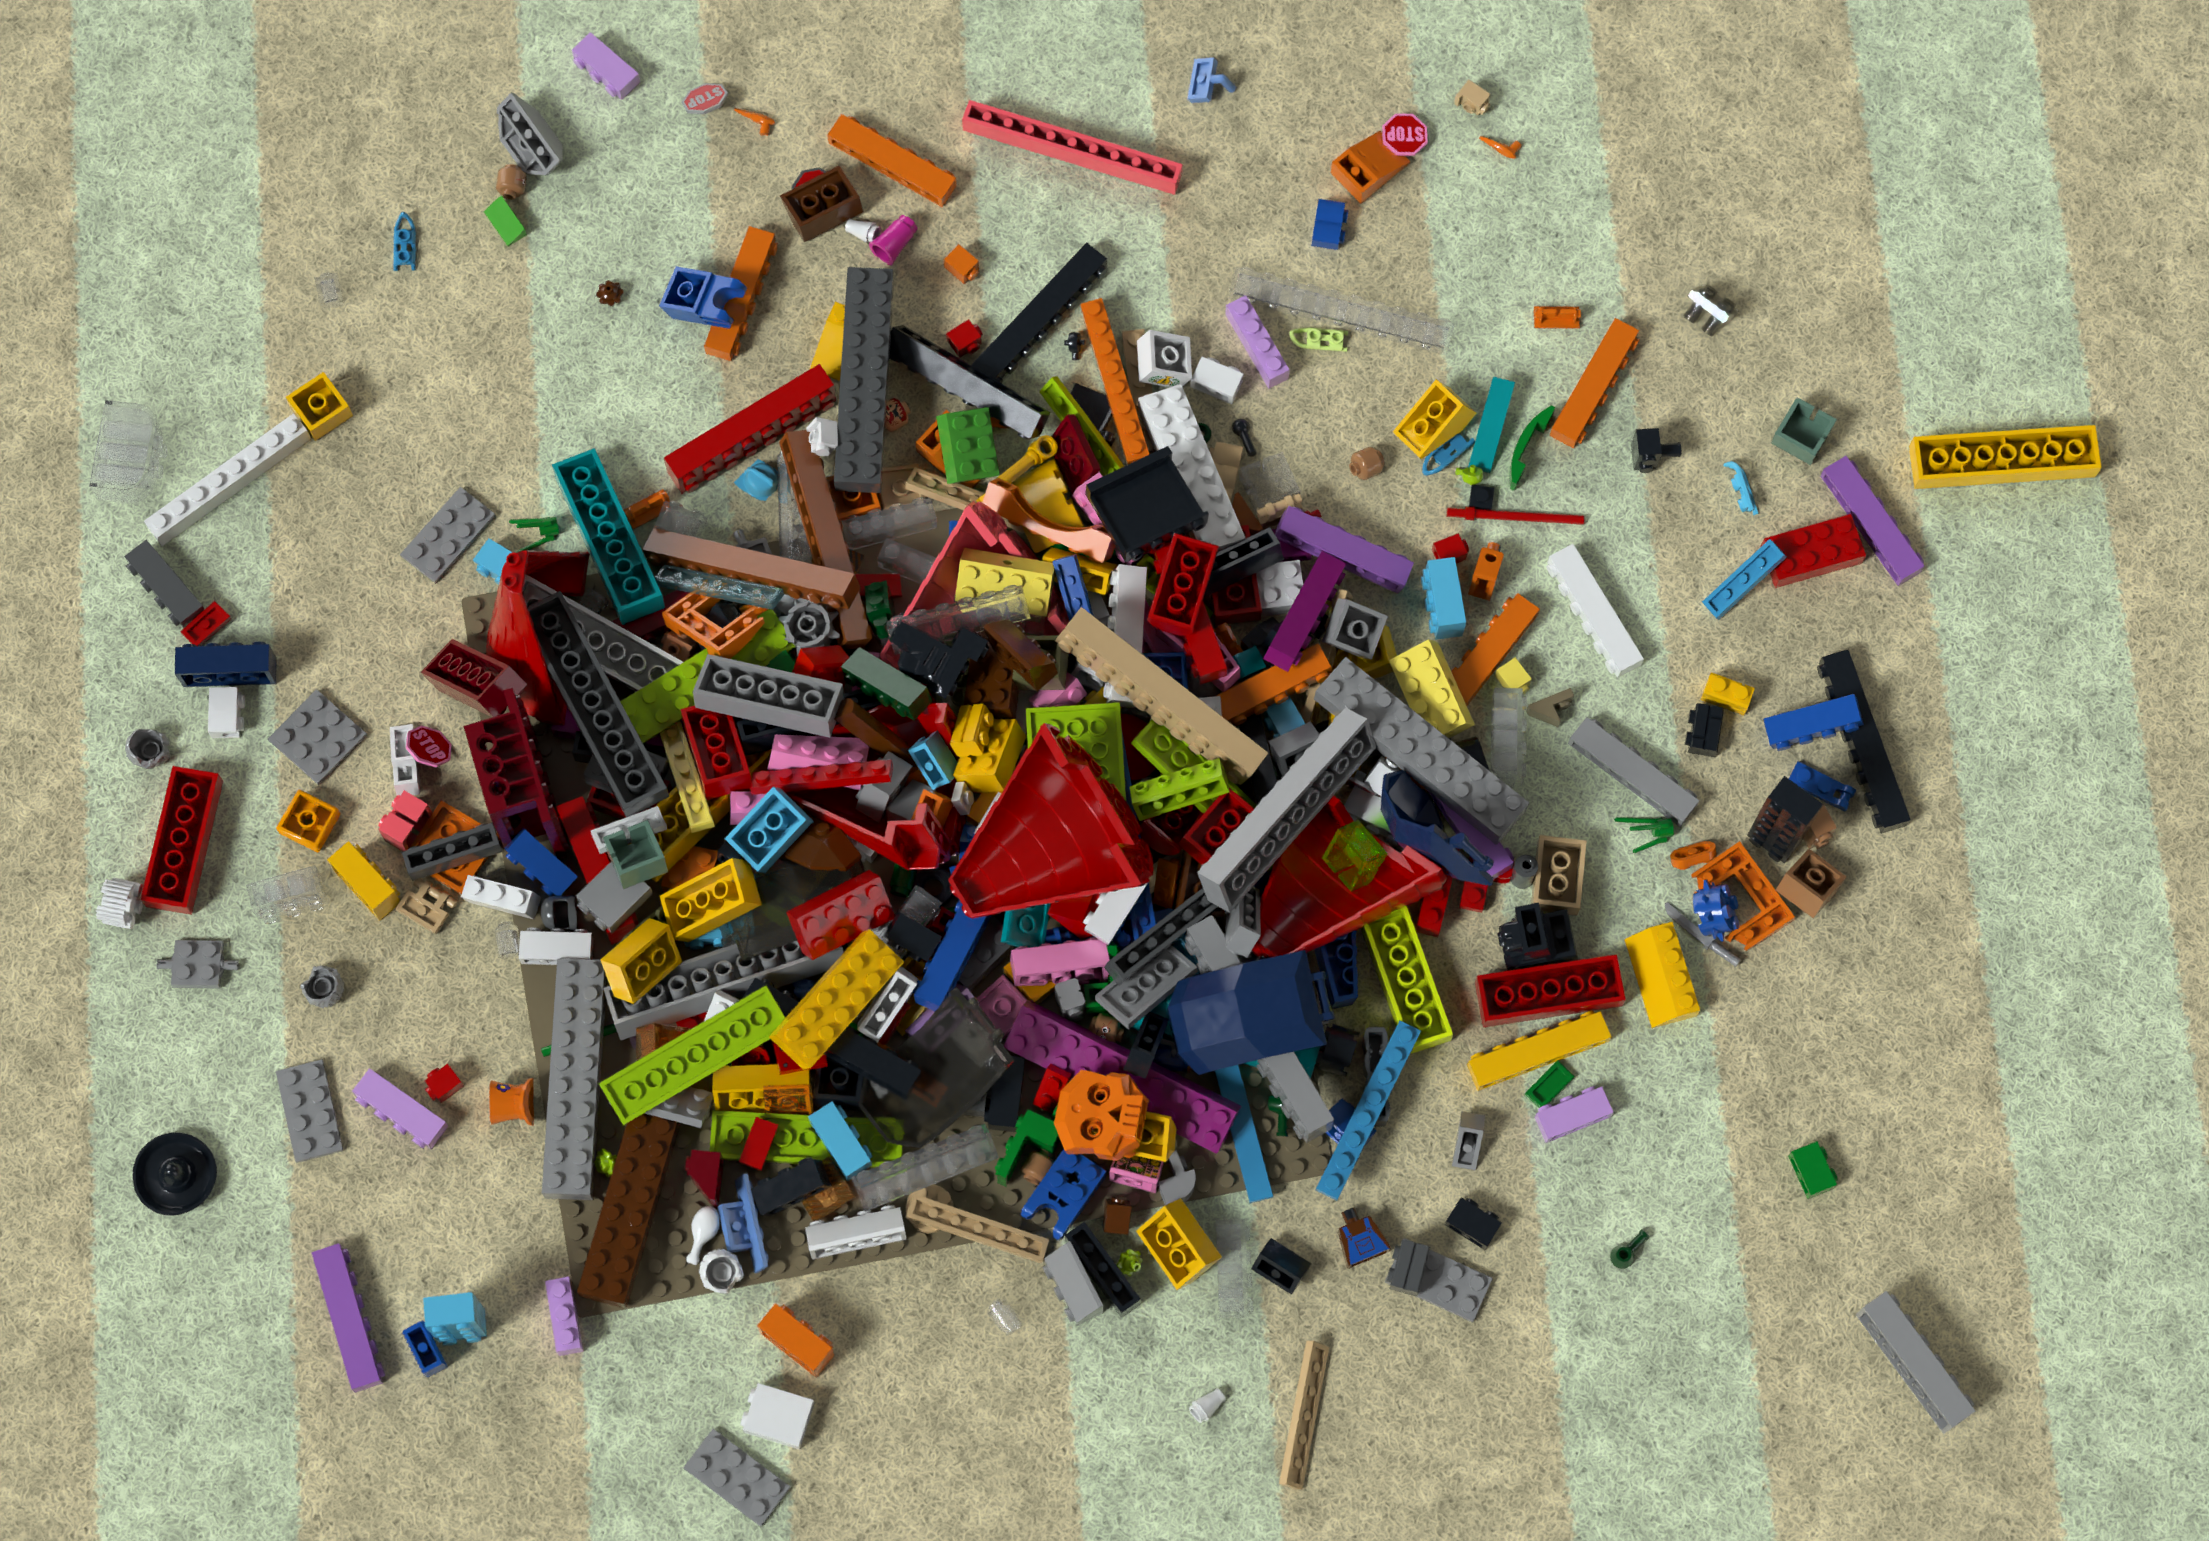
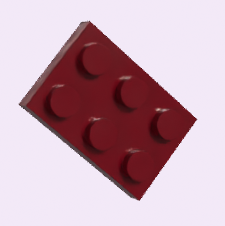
M1067 414L1051 437L1055 439L1058 447L1054 458L1073 495L1077 487L1099 473L1101 468L1075 414Z

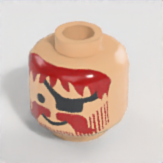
M896 398L887 401L885 429L893 432L908 423V414L911 412L905 401L900 402Z

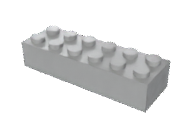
M707 654L693 690L695 708L831 738L836 724L834 718L841 701L844 700L843 684Z
M1885 1291L1864 1306L1856 1316L1942 1433L1945 1434L1975 1412L1973 1408L1974 1403L1967 1394L1963 1395L1960 1391L1957 1379L1952 1374L1949 1375L1943 1368L1945 1364L1940 1356L1934 1355L1929 1349L1930 1344L1923 1334L1919 1335L1914 1329L1915 1324L1908 1314L1904 1315L1900 1310V1303L1897 1298Z

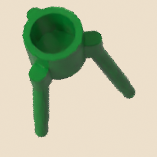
M556 517L509 520L510 524H517V528L539 527L540 535H545V538L516 551V553L534 549L546 542L555 541L554 535H559Z
M1616 817L1614 819L1615 822L1651 824L1631 826L1629 828L1630 831L1651 830L1653 837H1658V839L1633 849V853L1643 851L1659 843H1666L1667 837H1673L1674 827L1670 818Z

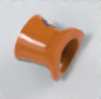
M529 1078L525 1084L520 1085L490 1081L489 1109L491 1125L520 1119L525 1120L528 1125L534 1126V1078Z

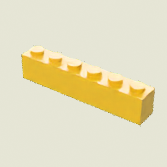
M1593 1011L1586 1012L1580 1015L1581 1019L1573 1022L1571 1019L1564 1020L1558 1024L1559 1027L1551 1030L1549 1027L1543 1028L1536 1032L1537 1035L1530 1038L1527 1035L1514 1040V1044L1506 1046L1505 1043L1500 1044L1492 1049L1493 1052L1487 1054L1479 1052L1472 1055L1467 1067L1477 1091L1552 1064L1557 1060L1560 1061L1608 1043L1611 1039V1034L1601 1011L1597 1013Z

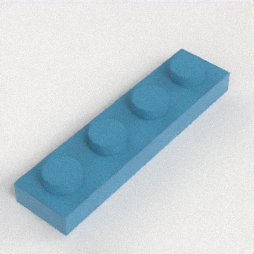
M1769 539L1706 597L1702 603L1719 620L1787 556Z

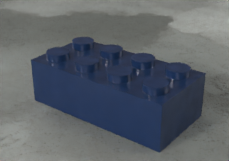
M233 642L227 646H220L217 643H208L206 646L184 644L182 647H175V675L183 687L276 684L277 657L270 645L265 642H253L252 645Z

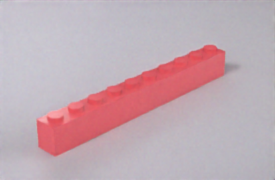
M969 100L962 118L963 131L1170 194H1176L1182 177L1183 164Z

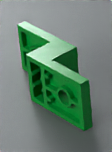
M1057 1106L1052 1114L1053 1120L1028 1109L1025 1115L1021 1114L1015 1126L1017 1133L1015 1137H1009L1005 1146L1006 1156L1005 1158L1000 1157L995 1167L998 1184L1007 1187L1026 1145L1038 1150L1044 1149L1054 1155L1060 1142V1137L1054 1125Z

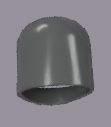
M575 895L551 896L543 901L541 919L546 928L550 930L555 928L576 930L577 905Z

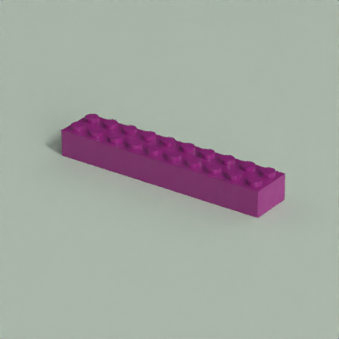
M1030 1000L1022 1005L1003 1046L1046 1069L1051 1063L1071 1073L1070 1081L1080 1070L1092 1071L1105 1076L1111 1072L1130 1075L1140 1091L1149 1099L1147 1112L1170 1116L1176 1126V1134L1216 1154L1222 1148L1241 1108V1105L1155 1062H1152L1146 1079L1132 1075L1130 1072L1123 1070L1130 1050L1108 1041Z

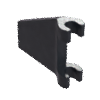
M1075 383L1070 394L1111 447L1115 441L1113 438L1114 434L1105 431L1112 418L1107 396Z

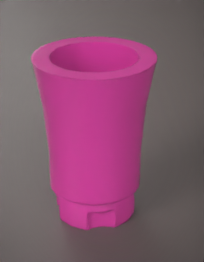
M901 215L883 233L869 243V248L875 256L886 264L893 265L900 252L913 238V234L918 230V227L911 218Z

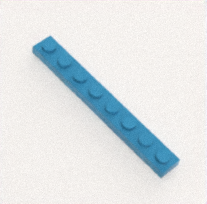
M1399 1021L1316 1187V1191L1336 1201L1338 1200L1421 1030Z

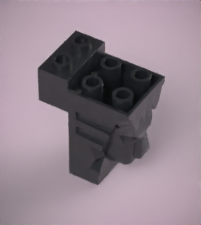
M901 618L889 638L891 643L902 649L898 660L899 671L915 678L918 682L927 684L929 690L945 699L948 694L952 696L958 686L956 679L959 673L964 675L970 664L967 660L968 657L977 662L979 657L984 658L989 649L987 645L988 640L963 625H960L949 645Z
M1539 902L1515 907V918L1511 919V922L1499 926L1497 935L1499 945L1502 946L1507 971L1578 960L1567 909L1543 914Z

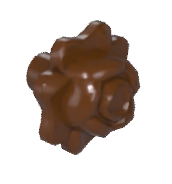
M607 280L605 284L599 285L596 297L600 298V304H607L611 307L615 303L621 302V296L624 291L620 288V283H613Z

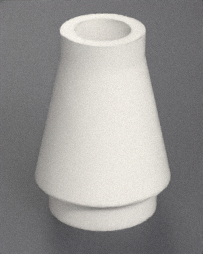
M849 219L845 231L869 244L880 235L881 228L875 222Z
M1215 1389L1213 1392L1192 1401L1189 1411L1198 1422L1208 1421L1226 1398L1219 1389Z

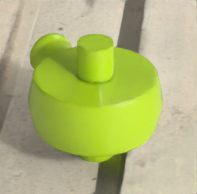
M1470 465V467L1465 469L1458 467L1455 471L1456 475H1461L1463 481L1471 486L1472 484L1480 483L1484 476L1482 469L1475 465Z

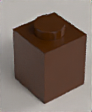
M1112 1196V1199H1105L1102 1225L1105 1233L1128 1235L1132 1206L1125 1197Z

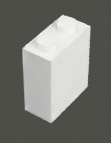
M758 1383L756 1389H751L748 1402L751 1403L749 1412L745 1411L741 1419L740 1425L744 1426V1433L800 1450L815 1404L814 1400Z

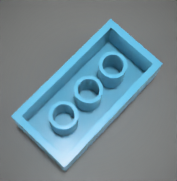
M473 1292L423 1298L425 1327L438 1342H442V1345H455L457 1340L466 1339L468 1343L480 1342L481 1337H487L485 1308Z

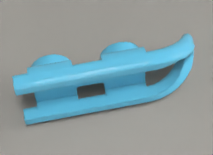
M1736 462L1724 463V467L1732 468L1737 473L1734 475L1735 478L1731 479L1735 491L1740 490L1741 499H1738V504L1741 511H1752L1753 515L1759 514L1744 470Z

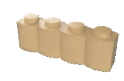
M1216 441L1215 448L1210 447L1209 452L1229 500L1232 502L1243 447Z

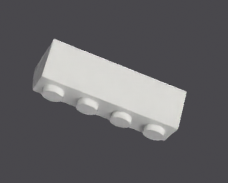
M895 1205L882 1207L880 1212L872 1213L871 1210L861 1211L857 1213L856 1217L848 1218L847 1215L833 1218L834 1221L824 1223V1220L814 1221L810 1223L809 1227H805L812 1260L907 1240L900 1207L895 1208Z

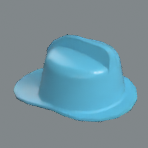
M757 459L734 484L752 497L766 501L777 490L781 474L772 466Z

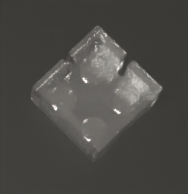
M1283 452L1264 458L1262 472H1260V461L1240 468L1239 478L1246 494L1250 495L1249 500L1257 516V510L1263 508L1265 504L1270 502L1273 504L1283 500V497L1287 495L1294 496L1301 492Z

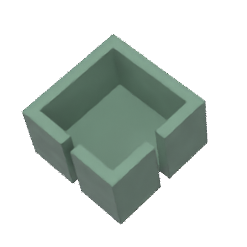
M1797 397L1775 432L1771 444L1811 465L1832 431L1837 419L1819 409L1814 420H1810L1815 407Z
M648 820L628 827L632 842L630 845L627 844L623 830L603 837L607 853L623 889L668 872L665 857Z

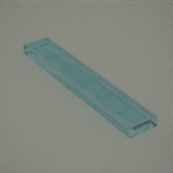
M665 564L654 577L660 587L771 610L776 607L784 596L782 588Z

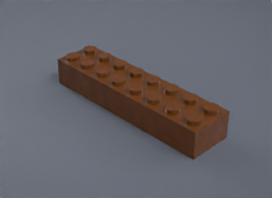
M643 1113L627 1123L577 1290L580 1297L627 1309L680 1128L679 1122Z

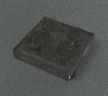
M1701 285L1692 289L1687 296L1693 302L1683 316L1686 319L1690 317L1689 321L1696 323L1703 310H1707L1711 313V316L1701 329L1704 332L1708 331L1707 334L1713 337L1722 322L1725 323L1733 319L1739 310L1735 308L1736 304L1733 301L1718 296V291L1712 286Z

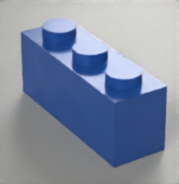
M524 828L504 848L508 852L506 857L514 865L522 864L526 868L523 873L532 881L536 878L543 883L540 888L550 897L553 894L561 896L578 877Z

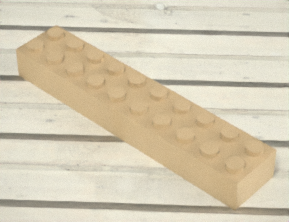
M1082 607L1056 638L1055 641L1059 643L1058 646L1064 652L1073 654L1082 666L1091 668L1096 672L1095 674L1100 680L1109 682L1114 686V690L1119 695L1127 696L1133 701V705L1137 709L1145 710L1152 716L1151 718L1155 723L1161 726L1164 725L1170 730L1173 737L1186 742L1192 752L1198 755L1201 754L1207 761L1220 758L1227 774V779L1231 782L1242 785L1267 756V751Z

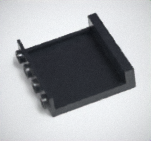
M1169 446L1086 484L1085 495L1125 562L1138 560L1148 551L1161 549L1165 543L1172 540L1174 533L1185 536L1186 533L1192 530H1201L1208 522V511H1202L1172 461L1173 453Z

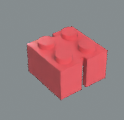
M405 790L401 796L397 795L391 805L393 807L392 812H389L388 815L385 814L378 825V830L385 842L402 852L407 851L417 838V835L411 832L413 828L420 832L432 815V811L427 803Z

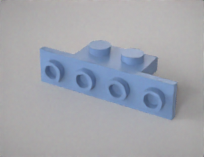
M743 1174L735 1180L739 1202L720 1204L718 1211L727 1251L731 1253L750 1250L754 1273H759L768 1267V1254L764 1250L762 1241L763 1231L759 1227L757 1218L758 1208L754 1204L751 1191L753 1185L749 1181L748 1174Z

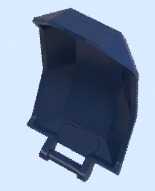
M1404 770L1383 775L1380 810L1394 840L1404 849L1408 845L1442 868L1447 876L1488 886L1493 885V877L1487 871L1492 868L1494 861L1489 856H1484L1474 847L1464 833L1448 837L1443 832L1444 826L1432 796L1416 785ZM1456 848L1465 850L1474 859L1473 863Z
M1306 950L1248 962L1177 981L1167 1008L1177 1056L1198 1075L1263 1058L1327 1045L1322 1022L1335 1019L1334 1011H1331L1324 981L1326 979L1325 971L1311 974ZM1312 982H1315L1322 1014H1319Z

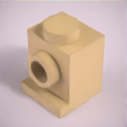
M1468 80L1457 93L1454 105L1458 107L1462 104L1466 112L1470 114L1474 112L1478 116L1479 114L1484 115L1491 105L1489 103L1490 93Z

